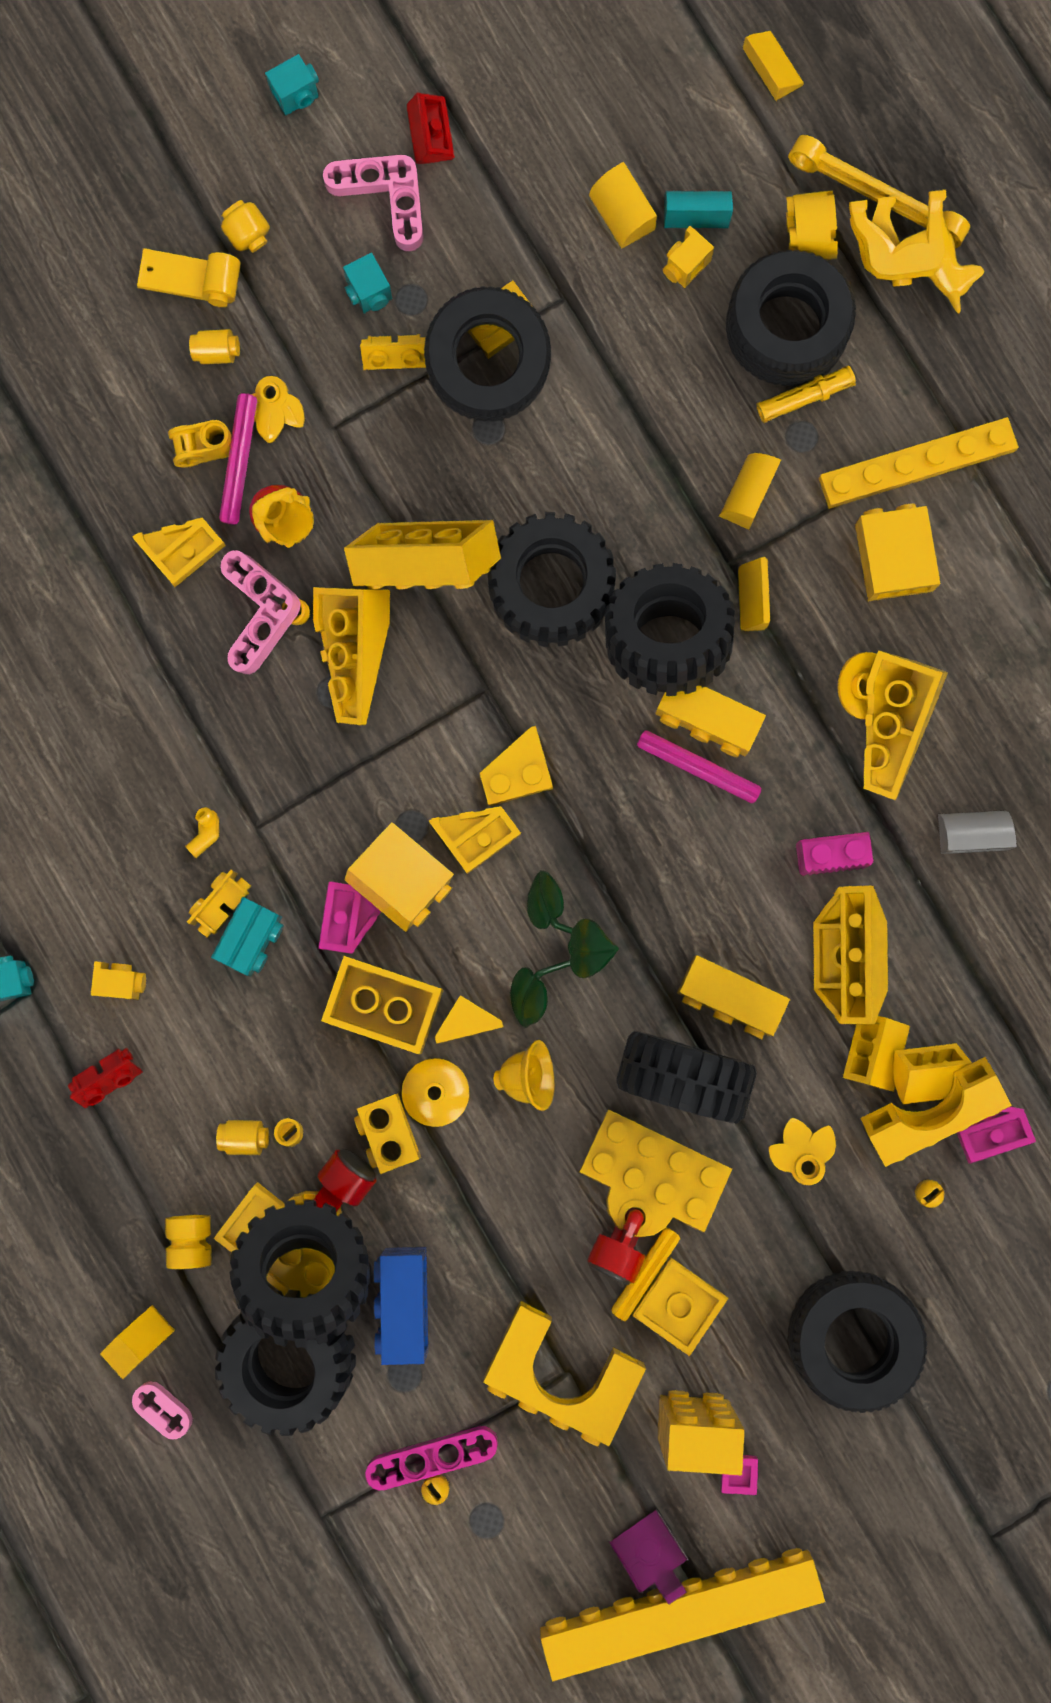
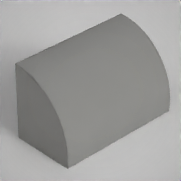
M1008 811L938 814L941 854L1008 851L1017 847L1015 828Z

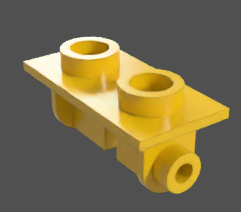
M420 334L398 336V342L393 343L391 336H368V339H362L360 348L363 370L426 368L424 357L425 337H421Z
M230 870L227 874L222 872L211 884L213 891L205 900L200 898L189 910L191 917L187 923L195 926L199 922L201 925L197 930L207 938L211 933L215 935L229 918V915L221 909V906L225 903L234 911L242 897L249 895L247 890L251 885L242 877L236 882L234 879L238 873Z

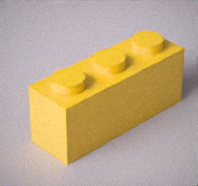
M701 685L696 686V691L689 694L679 691L676 696H666L665 692L655 713L661 717L659 721L674 729H678L679 726L691 731L690 736L698 741L708 743L711 740L722 745L720 750L733 757H739L740 754L743 756L748 754L766 717L765 714L707 687L702 688Z
M698 955L693 957L677 992L684 996L682 1003L697 1010H701L702 1005L715 1011L713 1014L714 1018L729 1025L732 1024L733 1020L746 1025L744 1032L761 1040L764 1035L774 1036L790 1001L789 998Z

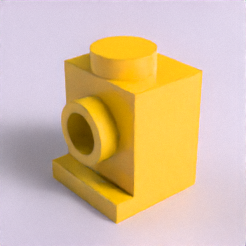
M689 226L685 231L684 242L677 241L667 253L668 262L663 268V273L673 283L678 282L686 288L711 262L714 246L694 228Z
M94 961L91 996L139 1000V994L144 993L146 986L145 973L132 972V965L112 963L111 970H109V963Z

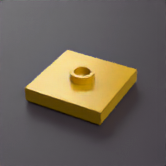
M670 1257L633 1311L632 1316L690 1356L729 1298Z

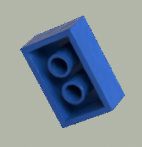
M427 1247L385 1248L380 1257H377V1261H374V1283H380V1292H378L377 1297L374 1299L375 1319H381V1327H378V1333H375V1355H381V1365L424 1364L428 1354Z

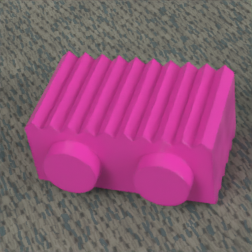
M869 832L804 839L796 843L799 872L802 876L814 873L817 875L819 873L838 872L840 870L844 872L847 869L849 871L860 868L865 869L873 863Z

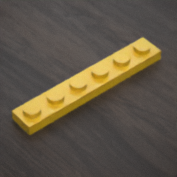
M1007 417L821 474L819 481L830 509L1010 454L1019 447Z

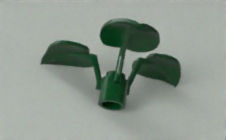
M540 870L537 873L530 887L527 898L528 916L532 924L538 929H547L551 923L553 928L570 933L571 939L568 943V951L571 957L570 960L540 969L535 974H533L530 968L523 967L514 976L510 990L511 1005L517 1020L524 1028L537 1023L546 1011L548 997L546 987L540 980L542 976L571 966L576 976L579 978H589L603 969L619 950V947L605 935L601 927L591 919H581L573 928L558 922L556 918L560 917L564 910L563 895L554 878L544 870Z

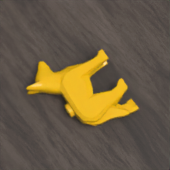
M946 189L929 191L927 228L905 238L901 242L890 220V212L892 206L896 203V196L879 198L872 221L867 219V200L849 202L851 228L859 244L864 268L879 280H892L893 287L911 285L912 278L929 277L935 286L949 299L957 313L961 312L960 297L984 274V269L978 265L970 264L963 266L957 262L955 243L952 235L947 230L943 217V201L947 197Z

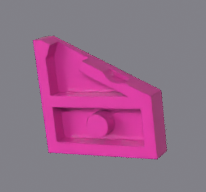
M328 882L318 949L352 954L381 911L351 885Z
M1008 1107L994 1116L987 1117L969 1126L966 1130L957 1132L968 1164L1036 1142L1024 1109Z

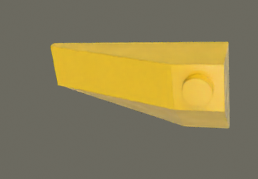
M313 587V622L315 631L321 633L324 650L320 651L322 661L327 662L331 679L328 687L336 722L366 725L390 624V590Z
M878 651L866 686L867 714L865 720L866 748L864 753L863 789L893 800L897 799L936 706L948 672L914 660Z

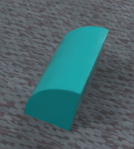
M665 191L664 228H688L689 226L692 228H729L733 212L731 191Z

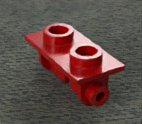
M118 1048L99 1061L103 1069L102 1073L99 1074L96 1067L92 1065L72 1077V1082L68 1084V1088L72 1093L69 1096L84 1108L96 1105L112 1091L129 1085L143 1071L131 1061L134 1058L128 1048L123 1050Z

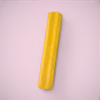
M667 1227L663 1229L647 1253L634 1284L626 1285L613 1305L611 1311L623 1321L628 1320L678 1244L680 1236L672 1229Z

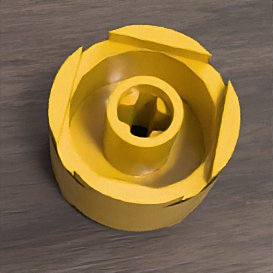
M833 190L786 197V225L790 241L789 250L812 252L815 256L819 255L827 260L837 259L838 242L834 241L836 238L837 219Z

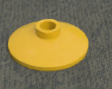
M862 652L852 656L844 664L838 678L840 702L851 716L858 719H866L867 680L877 655L872 652Z
M437 1058L424 1060L416 1064L407 1073L403 1081L402 1101L404 1107L414 1120L423 1125L440 1127L450 1124L461 1116L468 1104V1081L462 1070L450 1061ZM436 1086L440 1088L441 1096L439 1099L434 1100L429 1097L428 1091L431 1087Z

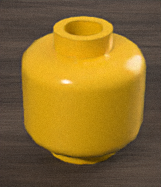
M239 200L227 208L221 215L224 218L221 229L236 250L245 251L250 249L254 253L268 242L265 236L269 232L270 225L254 203H244L243 200Z

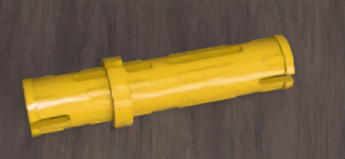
M849 365L825 376L820 374L814 377L813 381L758 402L756 404L758 414L762 422L766 423L818 400L826 401L830 399V395L855 386V375Z

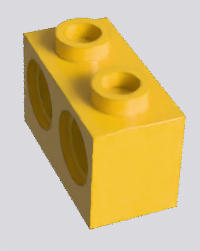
M398 1093L357 1108L359 1115L355 1116L354 1120L360 1136H367L371 1148L366 1149V1154L372 1169L378 1167L380 1174L421 1158ZM377 1108L384 1109L389 1115V1123L384 1128L376 1127L372 1123L371 1115ZM388 1141L398 1143L401 1148V1155L396 1160H390L383 1154V1146Z

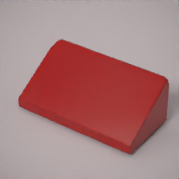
M417 92L407 103L415 163L427 164L453 160L455 156L445 97Z

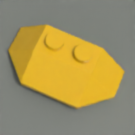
M874 886L838 887L834 896L813 922L814 991L826 1007L835 1015L839 1024H875L888 992L887 920Z

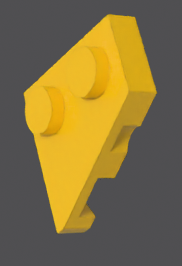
M203 517L187 521L183 525L174 524L162 527L160 531L148 534L141 532L132 536L174 587L178 586L226 546Z
M536 726L530 727L480 772L488 806L553 789Z
M501 806L488 808L483 811L459 813V815L436 817L429 820L431 826L467 874L521 835L519 829Z

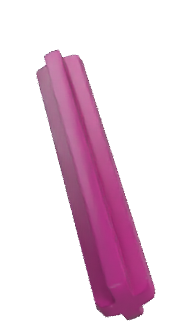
M241 393L237 398L219 516L220 521L225 524L235 525L239 522L257 398L251 394Z
M645 730L638 740L637 746L749 803H755L761 793L762 788L759 785L648 730Z

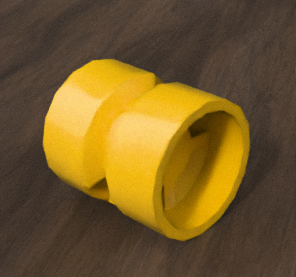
M181 1215L165 1218V1235L171 1241V1245L166 1248V1268L192 1269L211 1266L212 1248L206 1242V1238L211 1235V1216Z

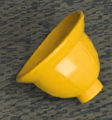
M535 1040L526 1051L512 1055L502 1064L501 1069L496 1070L494 1073V1085L497 1090H504L508 1096L516 1101L529 1103L540 1111L547 1110L550 1107L554 1096V1071L550 1053L543 1041Z

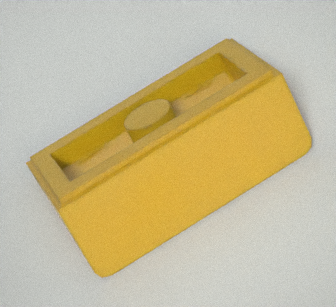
M771 31L751 34L745 37L743 50L775 101L804 85V82Z
M760 557L742 564L738 569L740 628L743 631L765 630L770 623L768 559Z

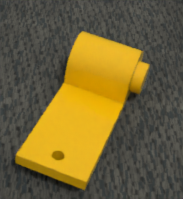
M143 248L137 288L205 300L213 306L226 307L235 301L241 262L230 254L220 252L211 253L208 256V260Z

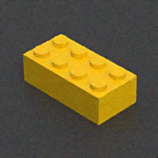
M493 520L377 523L344 547L353 586H367L368 589L372 590L380 589L384 586H396V589L425 586L426 589H436L443 585H454L456 589H465L473 586L480 576L488 573L490 568L501 559Z
M677 1390L668 1391V1396L660 1395L657 1438L668 1471L742 1475L744 1428L730 1401L724 1399V1395L703 1393V1398L689 1397L688 1392Z

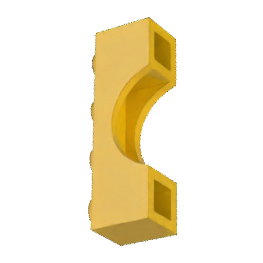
M986 1057L954 1072L952 1089L948 1096L937 1106L925 1111L911 1112L902 1110L890 1103L860 1119L882 1162L887 1167L895 1162L904 1160L915 1152L935 1145L938 1141L950 1135L966 1130L969 1126L987 1117L994 1116L1012 1105L997 1075Z

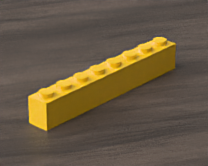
M800 1548L790 1549L783 1552L781 1558L770 1561L767 1558L756 1559L748 1563V1567L736 1571L734 1568L721 1569L714 1574L715 1577L701 1580V1578L687 1579L681 1583L687 1593L670 1605L663 1598L658 1588L649 1591L646 1597L636 1600L632 1597L621 1598L615 1601L612 1607L602 1610L599 1607L587 1608L581 1611L578 1617L567 1620L565 1617L553 1618L545 1623L546 1626L540 1627V1639L552 1682L824 1603L825 1599L814 1560L808 1550L802 1551Z

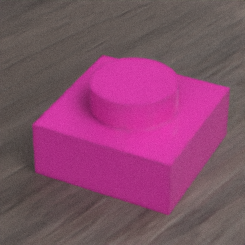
M743 1455L742 1475L721 1474L720 1490L722 1493L757 1495V1456Z

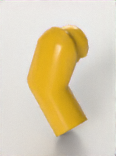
M207 807L197 811L195 819L198 821V835L185 845L195 858L207 850L219 837V817L215 811Z

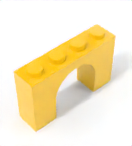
M520 1301L484 1375L483 1383L488 1385L487 1390L503 1399L507 1395L519 1401L518 1406L529 1413L536 1415L540 1411L550 1416L549 1421L563 1430H568L569 1427L576 1429L582 1433L580 1437L592 1445L599 1446L600 1443L610 1446L646 1370L645 1364L613 1347L598 1380L589 1391L574 1398H560L548 1393L541 1387L535 1377L533 1362L552 1322V1317Z

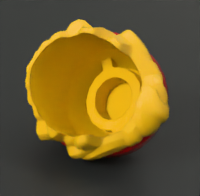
M285 485L267 486L258 491L250 503L249 515L251 522L267 543L275 541L280 545L290 548L295 543H300L313 529L314 524L313 512L309 506V497L303 496L295 488Z

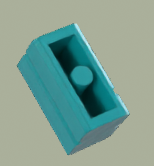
M242 897L211 958L252 977L254 971L260 973L268 958V955L264 952L269 942L275 943L283 930L284 925L280 923L282 916Z

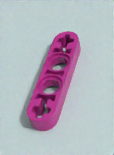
M478 1426L377 1455L371 1459L365 1472L366 1480L373 1489L379 1491L387 1490L485 1462L496 1454L498 1447L497 1436L491 1428ZM479 1435H483L484 1440H491L492 1443L488 1444L486 1452H481L480 1447L469 1449L468 1454L470 1457L464 1458L462 1439H467L466 1446L475 1444ZM445 1444H452L457 1448L459 1456L453 1462H444L439 1456V1449ZM415 1453L421 1455L425 1460V1467L419 1472L410 1471L405 1464V1460L409 1455ZM399 1458V1469L403 1475L402 1477L397 1476L398 1470L389 1472L385 1481H382L380 1476L373 1475L378 1464H382L384 1469L395 1467L396 1462L394 1459Z

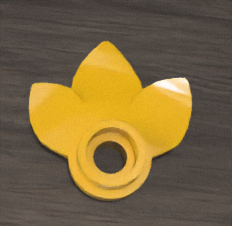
M275 376L262 378L256 386L255 393L251 394L257 398L254 422H256L259 435L267 443H273L280 435L284 424L298 428L304 426V410L300 400L288 394V388L282 379ZM273 386L276 394L272 399H269L266 396V390Z
M790 1118L783 1130V1144L778 1143L768 1147L770 1159L779 1170L791 1172L797 1182L803 1185H814L823 1178L825 1163L835 1153V1135L831 1126L822 1127L812 1133L803 1122L796 1118ZM806 1161H810L813 1164V1170L809 1174H804L801 1169L802 1164Z

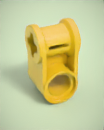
M219 420L177 426L168 431L169 439L173 440L176 456L173 458L176 467H192L203 462L229 457L232 434L227 426ZM216 435H224L221 443L217 445L211 444L212 439Z

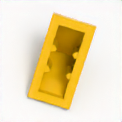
M460 995L437 1032L435 1040L436 1044L503 1028L504 1026L502 1020Z
M152 1305L125 1328L100 1355L124 1379L165 1341L175 1329Z

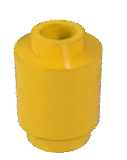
M230 329L204 330L190 335L189 349L194 362L200 361L202 365L234 363L235 356L240 355L238 336H233Z
M228 1120L227 1123H220L216 1135L218 1151H225L227 1155H261L263 1148H267L269 1144V1129L264 1128L262 1121Z

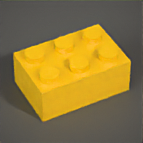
M343 956L321 1021L420 1055L423 1052L443 989Z

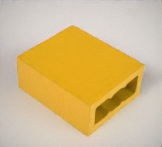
M913 503L898 506L895 511L884 512L882 508L865 511L855 524L868 601L933 592L941 584L927 506L916 507V504Z
M391 822L348 868L344 880L401 929L407 932L413 924L419 927L431 913L427 908L435 900L441 903L450 893L452 887L449 886V883L454 874Z

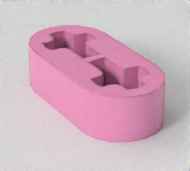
M146 1382L133 1394L132 1405L135 1411L166 1438H181L190 1429L193 1419L190 1410L159 1383ZM153 1391L156 1394L154 1402L161 1409L152 1403L146 1407L142 1403L145 1399L142 1392L148 1394ZM165 1411L172 1417L177 1414L181 1415L180 1424L183 1426V1429L179 1426L171 1429L168 1426L171 1419L163 1412Z

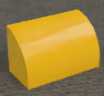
M624 162L610 169L593 185L589 197L621 249L655 230L657 215Z
M762 453L749 454L719 517L749 530L781 459Z
M881 1016L877 1017L875 1024H856L843 1078L894 1092V1053L897 1050L905 1049L910 1026Z
M957 1043L895 1051L893 1077L901 1102L903 1104L945 1099L952 1089L954 1072L971 1064V1060Z

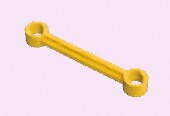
M801 135L797 138L788 154L790 162L796 168L807 173L818 171L877 203L881 197L896 196V203L892 206L891 210L927 228V205L826 153V148L817 139L808 135ZM944 211L943 217L947 230L952 235L955 248H958L966 237L970 224L962 215L953 211Z

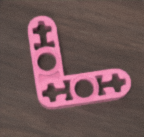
M407 155L341 160L331 162L325 167L323 171L325 187L334 196L389 192L393 234L396 245L404 251H414L421 246L423 242L418 176L416 165L412 158ZM401 167L406 169V177L400 178L398 174ZM383 168H388L389 180H385ZM367 169H374L379 173L378 179L371 183L364 181L361 175ZM352 171H355L357 183L352 182ZM340 173L342 175L341 183L335 184V174ZM408 196L414 200V205L409 210H401L396 206L398 199ZM404 220H410L413 233L410 240H406L404 236Z
M233 550L223 557L221 571L229 581L256 602L260 608L230 648L228 663L237 672L252 674L260 668L296 618L301 604L294 592L253 558L240 551ZM237 561L240 562L239 565L244 570L249 572L246 576L236 571L237 569L234 567V564ZM265 577L267 581L265 591L261 594H256L254 591L255 582L259 578ZM275 595L285 600L286 605H288L285 611L281 609L280 604L272 600ZM268 623L271 629L270 634L265 640H260L257 634L258 629L262 624ZM250 641L258 645L259 649H254L255 646L250 645ZM242 653H247L246 657L249 659L247 664H243Z

